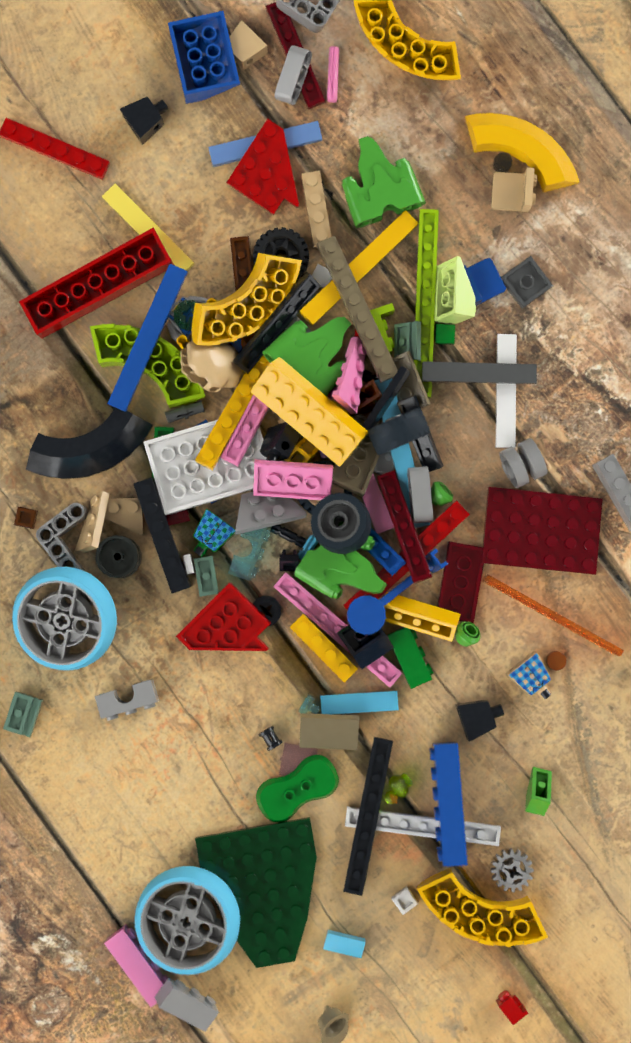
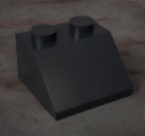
M348 625L337 632L361 669H364L394 648L382 628L373 634L363 635L357 633Z

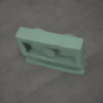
M414 321L394 324V357L410 351L413 361L421 360V322Z
M16 691L3 729L31 737L43 699Z

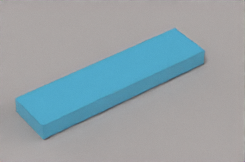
M397 690L320 695L322 714L399 710Z

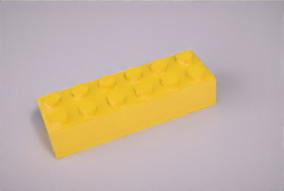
M280 357L269 364L250 391L339 467L351 456L369 433Z

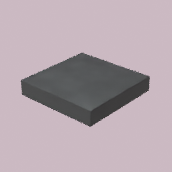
M529 256L501 277L506 289L521 309L553 287L532 256Z

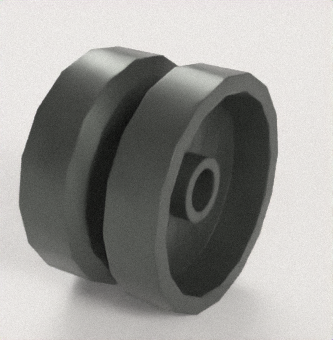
M113 535L105 538L99 544L95 560L103 574L114 578H125L138 570L142 554L139 546L133 540L124 536ZM117 553H118V554H121V559H120V560H117V559H118V557L116 556Z

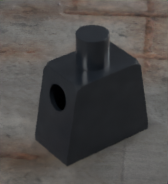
M145 97L122 107L120 111L143 145L163 127L164 122L161 114L167 111L168 107L163 99L153 105L150 99Z
M287 422L270 427L266 431L260 453L266 457V460L270 461L288 459L301 434Z
M487 700L455 704L468 741H472L495 729L497 726L494 718L504 715L501 704L490 707Z

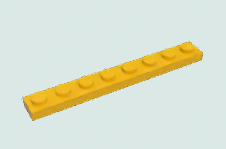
M264 355L248 374L245 373L197 455L195 462L213 471L253 396L250 392L270 364Z

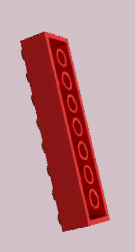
M153 227L20 300L19 303L36 335L43 339L162 274L167 270L169 264L174 265Z

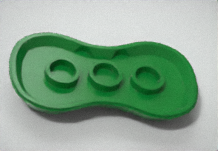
M309 756L290 774L263 782L256 793L258 807L263 815L272 822L287 821L307 802L324 799L332 795L339 784L338 773L331 761L325 756Z

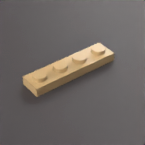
M320 171L301 174L314 249L318 248V242L331 237Z

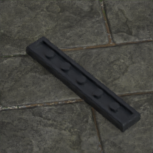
M306 272L233 360L245 373L248 374L263 356L262 352L280 336L321 286L311 274Z

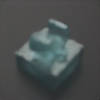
M308 693L298 712L307 713L309 710L311 713L317 714L320 707L313 703L315 697Z

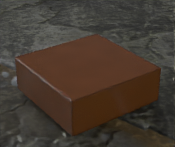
M18 507L14 525L34 529L38 511Z

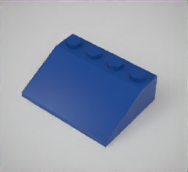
M224 11L168 23L186 104L206 100L240 85Z

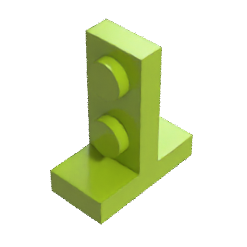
M392 303L370 310L390 355L393 351L392 348L395 347L392 338L387 336L388 326L386 320H382V318L394 314L395 309Z

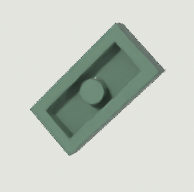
M213 556L195 558L194 565L199 596L218 594L219 589Z

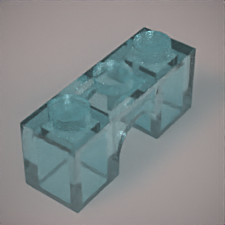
M269 527L240 535L241 538L251 542L252 551L247 557L234 555L228 574L249 581L252 578H256L259 567H256L258 559L262 560L265 551L262 546L264 541L268 542L271 533L268 530Z

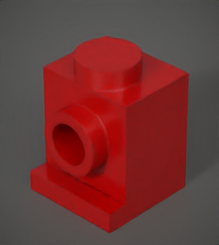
M507 990L499 994L496 1000L498 1007L512 1025H515L529 1014L526 1007L515 994L512 996Z

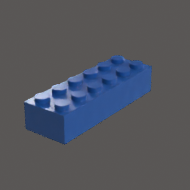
M433 743V748H429L430 760H434V767H431V778L436 782V787H432L433 799L437 801V807H434V817L436 821H439V827H435L436 839L440 841V847H437V857L439 862H442L443 867L468 865L458 743Z

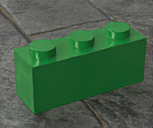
M403 627L387 634L409 687L412 689L432 680L431 675L434 673L430 664H425L423 657L426 655L422 646H417L415 639H418L415 630Z

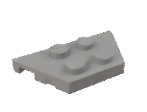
M253 492L241 495L235 534L238 535L306 518L307 513L292 498L253 496Z

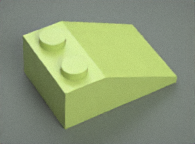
M456 256L436 267L435 322L455 325L475 317V295L461 257Z

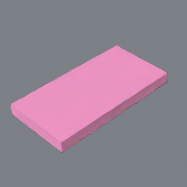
M255 459L253 496L321 500L331 495L333 465Z

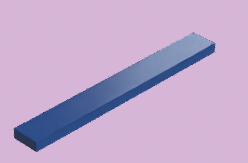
M169 264L110 396L108 405L124 412L127 411L188 271Z

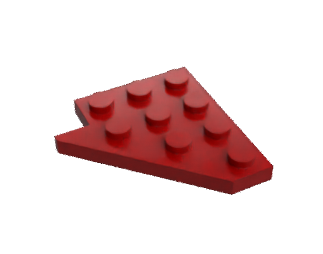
M267 118L226 183L272 215H275L284 200L297 209L299 201L284 129Z
M229 582L176 637L189 650L267 651L269 647L258 636L271 622Z

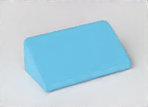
M327 930L323 949L361 958L366 939Z

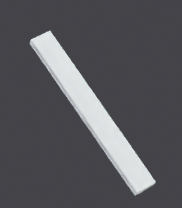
M347 806L345 827L356 828L359 807ZM379 810L376 831L436 838L435 827H439V821H436L435 817ZM464 821L466 842L499 846L501 826Z

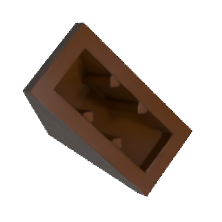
M371 380L362 386L358 411L356 414L349 413L350 416L373 410L382 396L375 380Z

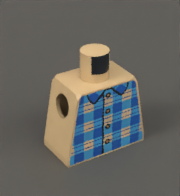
M533 651L506 673V676L529 696L537 693L542 700H545L552 694L546 686L552 678L537 652Z

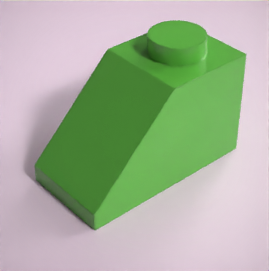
M536 767L532 768L526 793L525 812L545 815L551 803L552 771Z

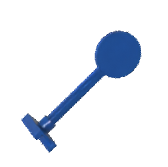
M434 549L425 556L432 573L441 570L448 564L447 561L440 563L435 557V554L438 552L437 549ZM411 575L380 600L372 596H360L354 599L347 610V621L350 627L363 635L379 631L386 619L384 606L413 584Z

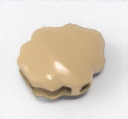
M192 339L180 352L182 373L191 382L199 384L206 391L218 392L223 387L233 388L245 374L233 362L238 353L232 345L226 343L210 346L196 345Z

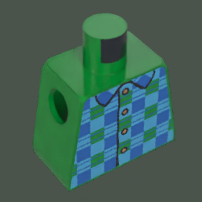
M206 509L193 534V537L199 541L193 551L201 557L204 556L208 549L216 553L235 535V529Z

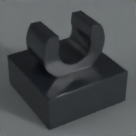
M283 550L279 557L280 571H295L299 565L297 551L293 550V555H286V550Z

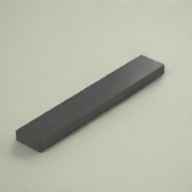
M422 362V382L536 384L537 364Z

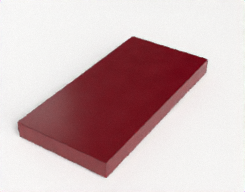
M448 541L445 558L448 564L443 569L437 607L461 614L459 621L474 624L484 563H481L483 547Z

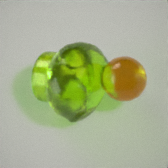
M402 773L400 776L393 775L389 778V785L393 791H388L385 794L384 799L386 803L397 804L398 797L404 798L408 795L409 788L413 783L405 773Z

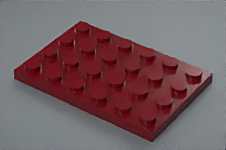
M488 487L481 563L596 575L603 499Z

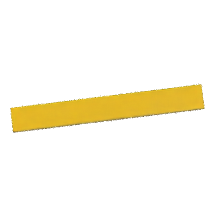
M406 210L348 264L357 283L418 226L419 223ZM333 280L299 311L312 326L341 299Z

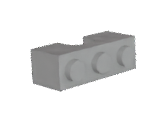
M149 679L133 684L134 696L130 702L122 701L118 697L117 690L95 696L101 719L107 718V721L118 718L119 713L125 712L126 715L137 712L136 708L144 706V710L155 707L159 697L154 680Z

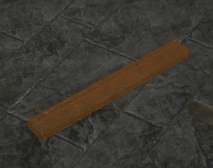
M488 574L484 576L482 581L609 653L615 656L622 655L623 649Z

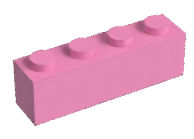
M125 924L108 937L104 944L148 1005L152 1007L157 1003L155 995L166 982L168 976H163L159 970L160 967L143 951L139 941L136 939L135 931L131 927L128 928Z

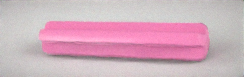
M337 46L329 48L327 101L330 103L337 102L339 47Z

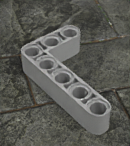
M276 0V6L310 31L318 33L323 29L340 0H319L317 5L308 0H289L290 2ZM323 2H327L331 8L324 7ZM302 7L306 13H300L297 8ZM313 18H318L321 24H316Z
M73 503L42 525L36 532L38 541L57 567H65L66 562L71 560L74 564L73 568L85 571L61 538L86 518L88 510L82 504ZM77 507L82 509L79 517H75L73 513ZM64 518L66 520V526L60 529L58 526V522L60 519ZM49 530L51 533L48 540L43 538V532ZM60 545L62 553L57 556L54 553V548ZM81 591V595L89 604L94 605L93 602L89 601L88 596Z

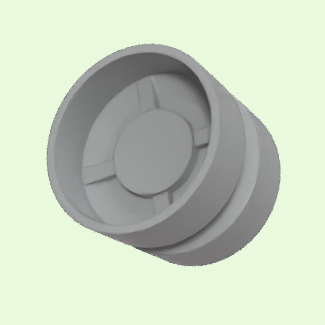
M531 438L517 444L518 452L512 446L499 452L502 468L515 488L529 483L528 473L534 480L548 473L544 458L538 446Z

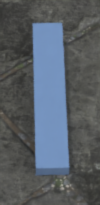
M318 121L284 129L288 149L322 141ZM256 136L208 147L213 167L240 161Z

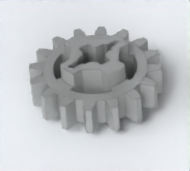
M509 848V853H506L503 849V855L496 854L495 856L498 860L491 862L495 866V868L490 869L491 873H495L492 879L494 881L498 880L497 886L503 885L504 891H507L508 888L511 889L512 893L515 892V888L522 891L523 884L528 887L527 879H533L529 874L534 872V869L529 867L532 862L531 860H526L528 856L525 853L521 855L519 849L515 853L512 848ZM520 860H521V861L523 862V864H524V870H522V869L519 867V866H520ZM514 866L516 871H512L511 873H509L507 869H512ZM499 870L504 872V880L500 877Z

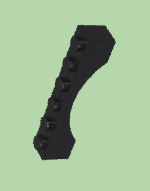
M151 477L133 483L171 594L190 588L192 585L170 530L154 478Z

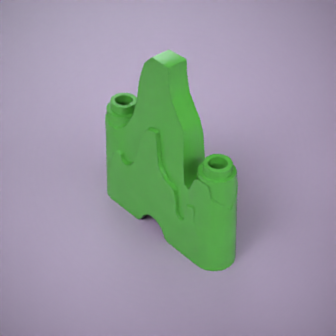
M368 136L360 138L358 144L361 155L358 171L363 187L361 188L352 176L342 180V187L355 228H362L381 221L384 212L392 210L400 215L405 210L409 212L425 205L426 201L409 161L406 158H402L395 162L396 166H393L374 139Z
M337 317L315 331L306 333L307 325L301 320L296 321L262 353L270 363L280 357L327 396L336 386L337 379L342 376L341 366L342 363L346 362L342 360L340 362L337 361L331 367L328 366V363L340 350L344 333L351 323L345 317Z
M369 535L368 540L361 546V549L370 551L375 544L373 537ZM322 545L316 550H308L294 573L295 577L332 599H339L342 595L343 589H341V585H349L373 594L382 593L387 586L377 576L373 564L356 550L348 554H337L326 550Z

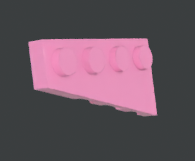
M358 337L350 339L345 354L347 361L342 363L341 370L343 373L337 379V390L333 391L332 397L350 414H356L360 404L362 375L365 369V355L367 354Z

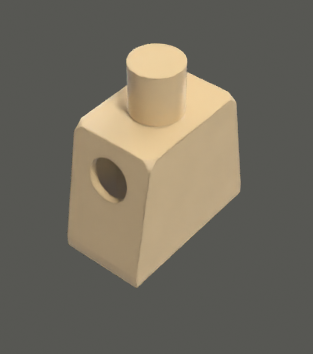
M243 21L237 25L229 36L235 63L243 70L268 53L267 44Z

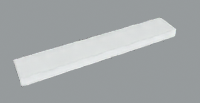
M497 334L496 363L516 364L517 334ZM496 383L495 448H509L511 446L515 448L516 384Z

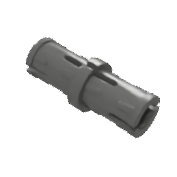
M199 400L198 402L186 406L182 404L179 408L166 411L165 415L168 423L183 418L185 420L189 419V416L205 412L202 401Z

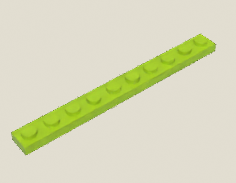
M436 209L419 210L415 321L421 322V360H414L421 381L422 362H433L439 210ZM422 382L428 398H431L432 382Z

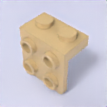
M527 167L524 174L495 172L492 183L491 208L502 211L529 212L536 201V193H533V186L536 187L537 175H534V168Z

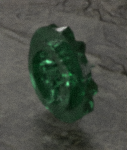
M184 300L177 304L174 310L175 323L179 328L186 331L192 330L193 317H190L186 322V316L183 313H187L190 308L191 313H194V306L197 303L194 300Z

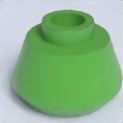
M434 482L431 487L432 503L435 506H443L453 501L452 492L442 482Z
M460 622L456 629L455 638L460 645L468 647L478 643L481 635L475 624Z

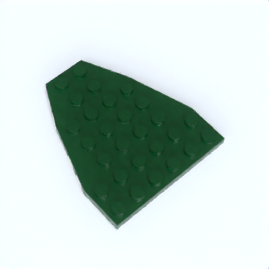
M310 817L196 837L200 868L206 869L221 878L235 896L240 913V927L236 941L255 967L260 968L294 962L308 918L317 858ZM213 898V900H214L216 906L218 907V909H219V911H220V913H221V915H222V917H223L222 911H221V909H220L218 903H217V902L215 901V899Z

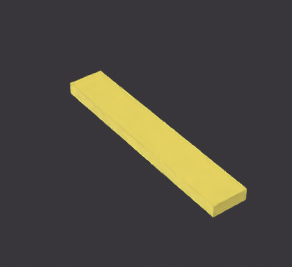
M116 184L102 195V198L139 235L154 227L175 266L188 271L194 265V262Z

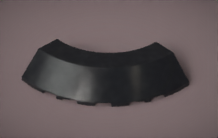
M114 408L110 416L99 427L82 436L53 438L38 433L29 452L26 470L38 475L61 479L84 478L113 468L126 457L128 458L142 444L153 425L128 411L124 412Z

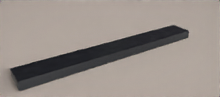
M374 737L343 889V892L363 896L393 740Z

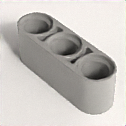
M294 45L290 47L275 90L276 100L291 105L296 104L312 59V52L310 50Z
M427 466L408 468L407 478L413 523L432 522L433 509L429 469Z

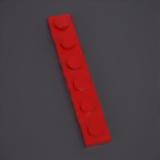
M5 118L0 129L1 138L101 180L104 179L110 162L104 158L9 118Z

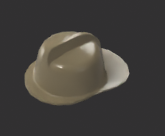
M328 1005L325 1006L324 1013L318 1020L322 1043H341L348 1032L349 1015L347 1013H342L337 1008H330Z

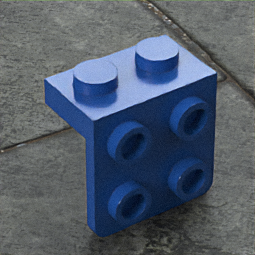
M486 258L468 268L464 265L475 295L476 306L505 292L506 287L491 258Z

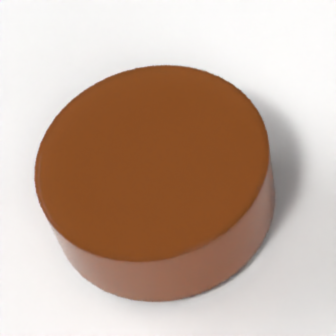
M552 651L546 657V664L550 669L559 671L565 667L566 657L559 651Z

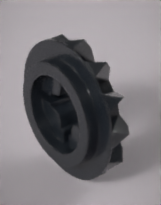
M261 596L253 602V605L261 613L263 611L260 605L265 608L272 605L270 613L273 617L265 615L271 622L269 626L274 625L280 619L281 606L275 598Z

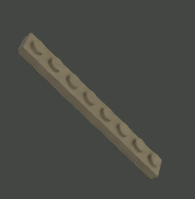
M333 236L318 242L319 252L380 383L394 378L398 370L336 237Z

